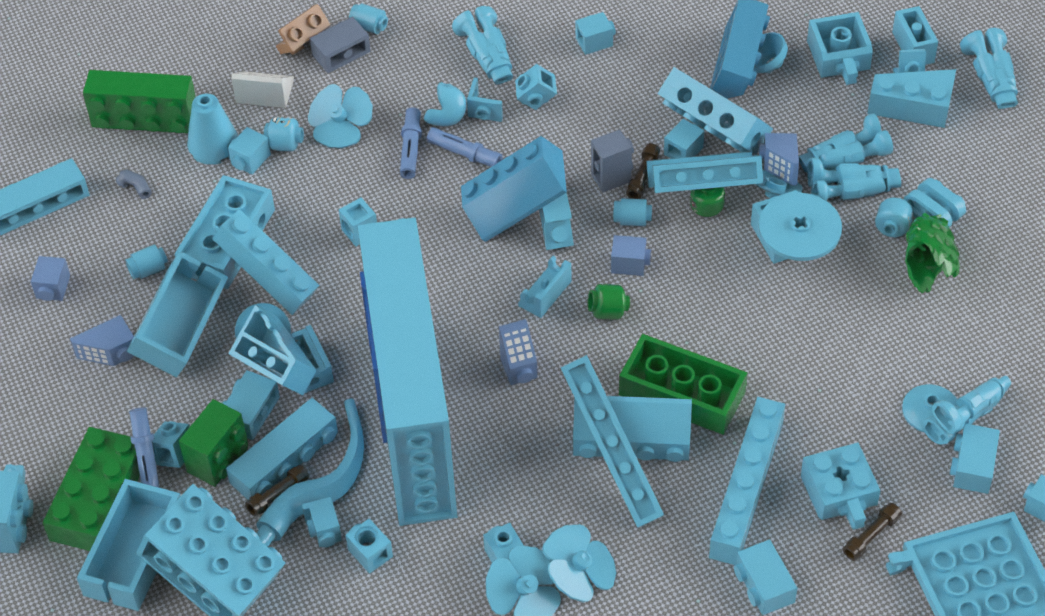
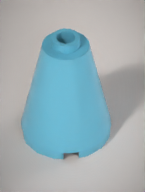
M201 94L192 102L187 139L188 150L197 162L203 164H219L222 159L228 156L230 159L228 147L231 141L238 137V133L217 97L212 94Z

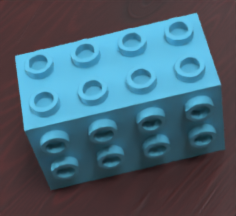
M194 484L181 495L144 535L136 552L140 558L208 616H243L275 580L285 565L281 554L276 549L264 545L254 530L249 527H243L236 521L235 515L229 509L221 508L213 501L212 495L202 487L198 488Z

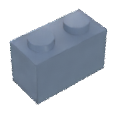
M353 16L310 38L312 56L327 73L371 52L369 34Z
M620 129L591 140V175L602 193L627 184L631 180V171L634 169L632 162L634 147L631 140L625 138Z

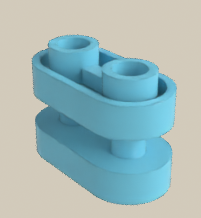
M933 178L925 179L918 185L917 190H912L904 197V200L911 205L915 218L922 216L923 213H927L930 216L941 214V218L948 220L949 227L952 225V221H957L966 213L963 198Z

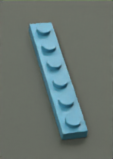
M586 355L561 367L637 528L663 516L664 513L588 356Z

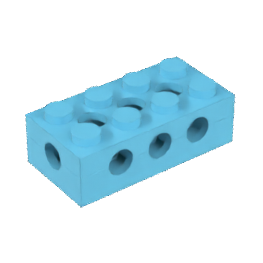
M673 67L657 93L665 99L663 101L664 105L740 152L752 151L753 154L757 155L759 143H764L765 133H771L773 130L772 127L758 117Z
M225 175L221 177L174 254L176 257L178 252L181 251L201 262L200 267L192 277L193 279L197 280L207 265L228 276L223 288L229 289L241 266L213 238L221 225L239 209L263 231L275 211L271 189Z

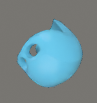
M439 82L437 95L442 110H427L424 120L435 126H452L463 118L466 110V98L463 92L454 85Z

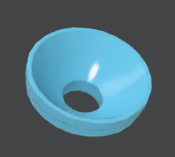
M765 33L764 44L761 49L758 48V52L762 53L757 68L754 67L753 71L757 73H771L782 66L787 55L788 45L779 33Z

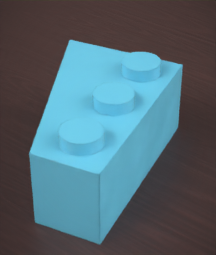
M957 69L875 74L867 114L874 113L876 116L945 128Z
M255 304L228 354L277 383L304 395L317 370L279 318Z

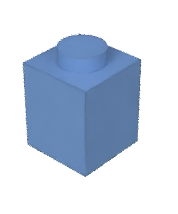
M614 235L611 273L644 276L645 265H650L651 249H646V238Z
M38 257L31 279L36 299L63 301L70 278L65 258Z

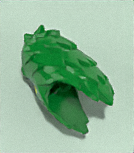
M923 213L922 216L914 219L906 234L908 246L905 262L908 277L921 294L931 291L937 275L942 270L946 277L952 275L955 278L959 274L960 254L955 245L954 235L948 226V220L941 218V214L930 216L927 213Z

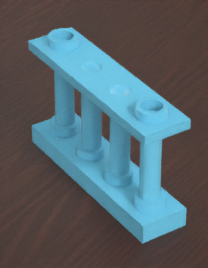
M752 151L646 161L648 187H654L655 193L763 183L762 158L760 155L752 156Z

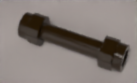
M648 143L642 151L641 165L635 179L630 180L626 195L630 199H640L644 194V182L647 178L646 161L658 160L661 151L656 144Z
M302 465L292 467L287 471V477L263 494L255 493L245 502L247 511L254 517L264 513L268 508V504L287 488L308 480L309 474Z
M892 502L884 505L879 510L878 518L858 538L853 536L847 541V544L842 548L845 556L852 561L860 558L866 552V546L887 525L892 527L902 516L900 508Z

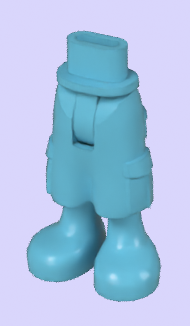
M480 6L475 10V20L484 33L478 31L471 11H464L457 16L452 23V29L457 36H469L466 45L488 78L493 79L496 85L512 80V64L506 50V41L500 29L494 27L498 19L494 9L489 6Z
M989 28L984 37L981 30H976L961 40V52L968 56L976 55L973 65L977 76L983 82L991 100L996 102L999 109L1016 106L1018 104L1016 98L1018 90L1016 88L1015 75L1013 74L1014 66L1009 52L1007 53L1006 50H1003V47L1007 44L1005 32L999 28Z
M872 113L864 118L863 130L856 135L853 131L849 130L841 132L812 148H808L807 153L799 155L798 158L801 167L806 173L810 158H819L824 169L835 170L837 165L842 163L858 164L864 162L865 157L889 155L893 152V142L888 131H881L879 119L876 114Z
M810 158L808 161L807 179L808 186L812 187L811 194L826 201L837 196L843 199V201L875 196L876 194L889 192L891 188H899L902 184L899 169H888L887 165H882L881 167L880 165L842 163L837 165L836 170H826L819 158ZM835 182H836V184H838V185H827V184H829V183H835Z
M1003 376L1000 379L996 377L991 378L971 392L956 400L957 406L946 400L934 403L932 405L934 416H930L923 421V429L927 437L937 444H947L952 441L956 434L964 429L965 423L972 424L976 419L993 410V407L999 403L1010 387V378L1007 376Z

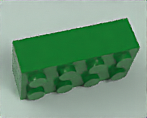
M89 70L83 89V97L93 128L188 133L192 102L196 98L192 76Z
M642 333L619 375V396L692 399L691 423L724 435L746 392L748 372Z
M88 427L42 522L49 541L87 551L91 550L124 480L128 479L137 482L140 477L134 444L131 443V436Z

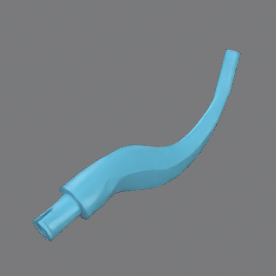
M351 398L344 401L351 436L342 462L329 475L296 483L287 488L272 502L256 524L259 540L267 547L273 540L279 541L296 518L304 514L302 504L331 497L333 503L345 495L355 482L363 460L364 438L354 399Z

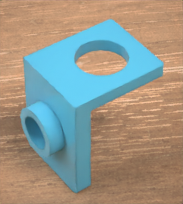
M925 49L900 50L899 67L893 68V73L925 71Z
M474 77L467 97L468 117L502 122V101L478 97V78Z

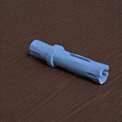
M414 107L406 109L405 124L401 129L403 144L400 176L405 179L415 177L418 141L422 136L420 128L421 111Z
M432 127L428 132V143L465 156L470 162H479L492 167L503 160L501 153L484 148L483 144L479 142L474 144L435 127Z
M135 408L129 411L133 434L130 438L136 450L140 480L143 484L160 488L152 440L155 438L154 433L150 432L147 408Z

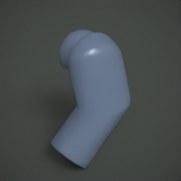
M126 169L120 171V175L116 177V183L123 188L128 187L129 184L133 185L141 199L151 196L152 191L144 176Z

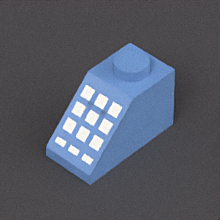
M765 133L764 143H759V155L764 159V170L790 185H797L799 168L797 134Z
M121 315L70 338L77 359L115 366L134 357V355L126 352L134 336Z
M526 319L499 326L500 359L510 385L527 383L532 379L538 378L537 359Z

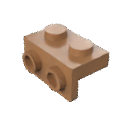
M318 4L313 5L278 30L283 41L276 45L280 54L290 52L293 55L304 48L303 44L309 41L311 37L319 34L331 25Z

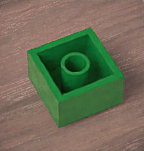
M215 399L211 400L179 440L187 473L214 487L217 486L221 479H225L228 476L226 468L248 449L242 413Z

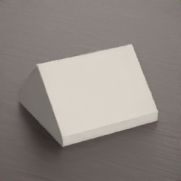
M247 71L232 73L231 77L236 103L286 108L294 82V76Z

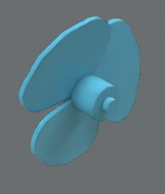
M336 84L328 85L317 94L310 105L308 122L315 128L313 131L314 139L329 148H345L355 145L361 139V132L353 124L357 126L367 125L372 119L373 105L369 95L360 87L349 88L344 95L342 103L341 88Z
M580 524L565 525L552 532L543 544V554L547 559L551 560L548 565V573L557 588L569 598L583 603L588 602L592 599L594 592L588 577L601 590H609L613 587L616 577L614 559L603 543L599 541L590 542L591 535L585 526Z
M516 546L510 550L508 559L498 558L491 563L486 576V597L495 614L505 615L509 613L517 602L514 616H553L560 605L561 597L558 590L554 587L538 586L554 584L548 573V565L551 560L545 557L542 550L536 547Z

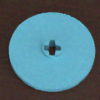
M789 193L773 199L764 207L759 218V233L765 245L777 255L790 260L809 261L827 255L837 246L842 233V222L837 210L826 200L808 193Z

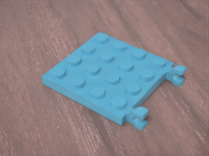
M1015 512L907 541L903 545L904 551L888 554L890 562L886 563V568L890 576L898 574L911 566L935 616H1045V569Z

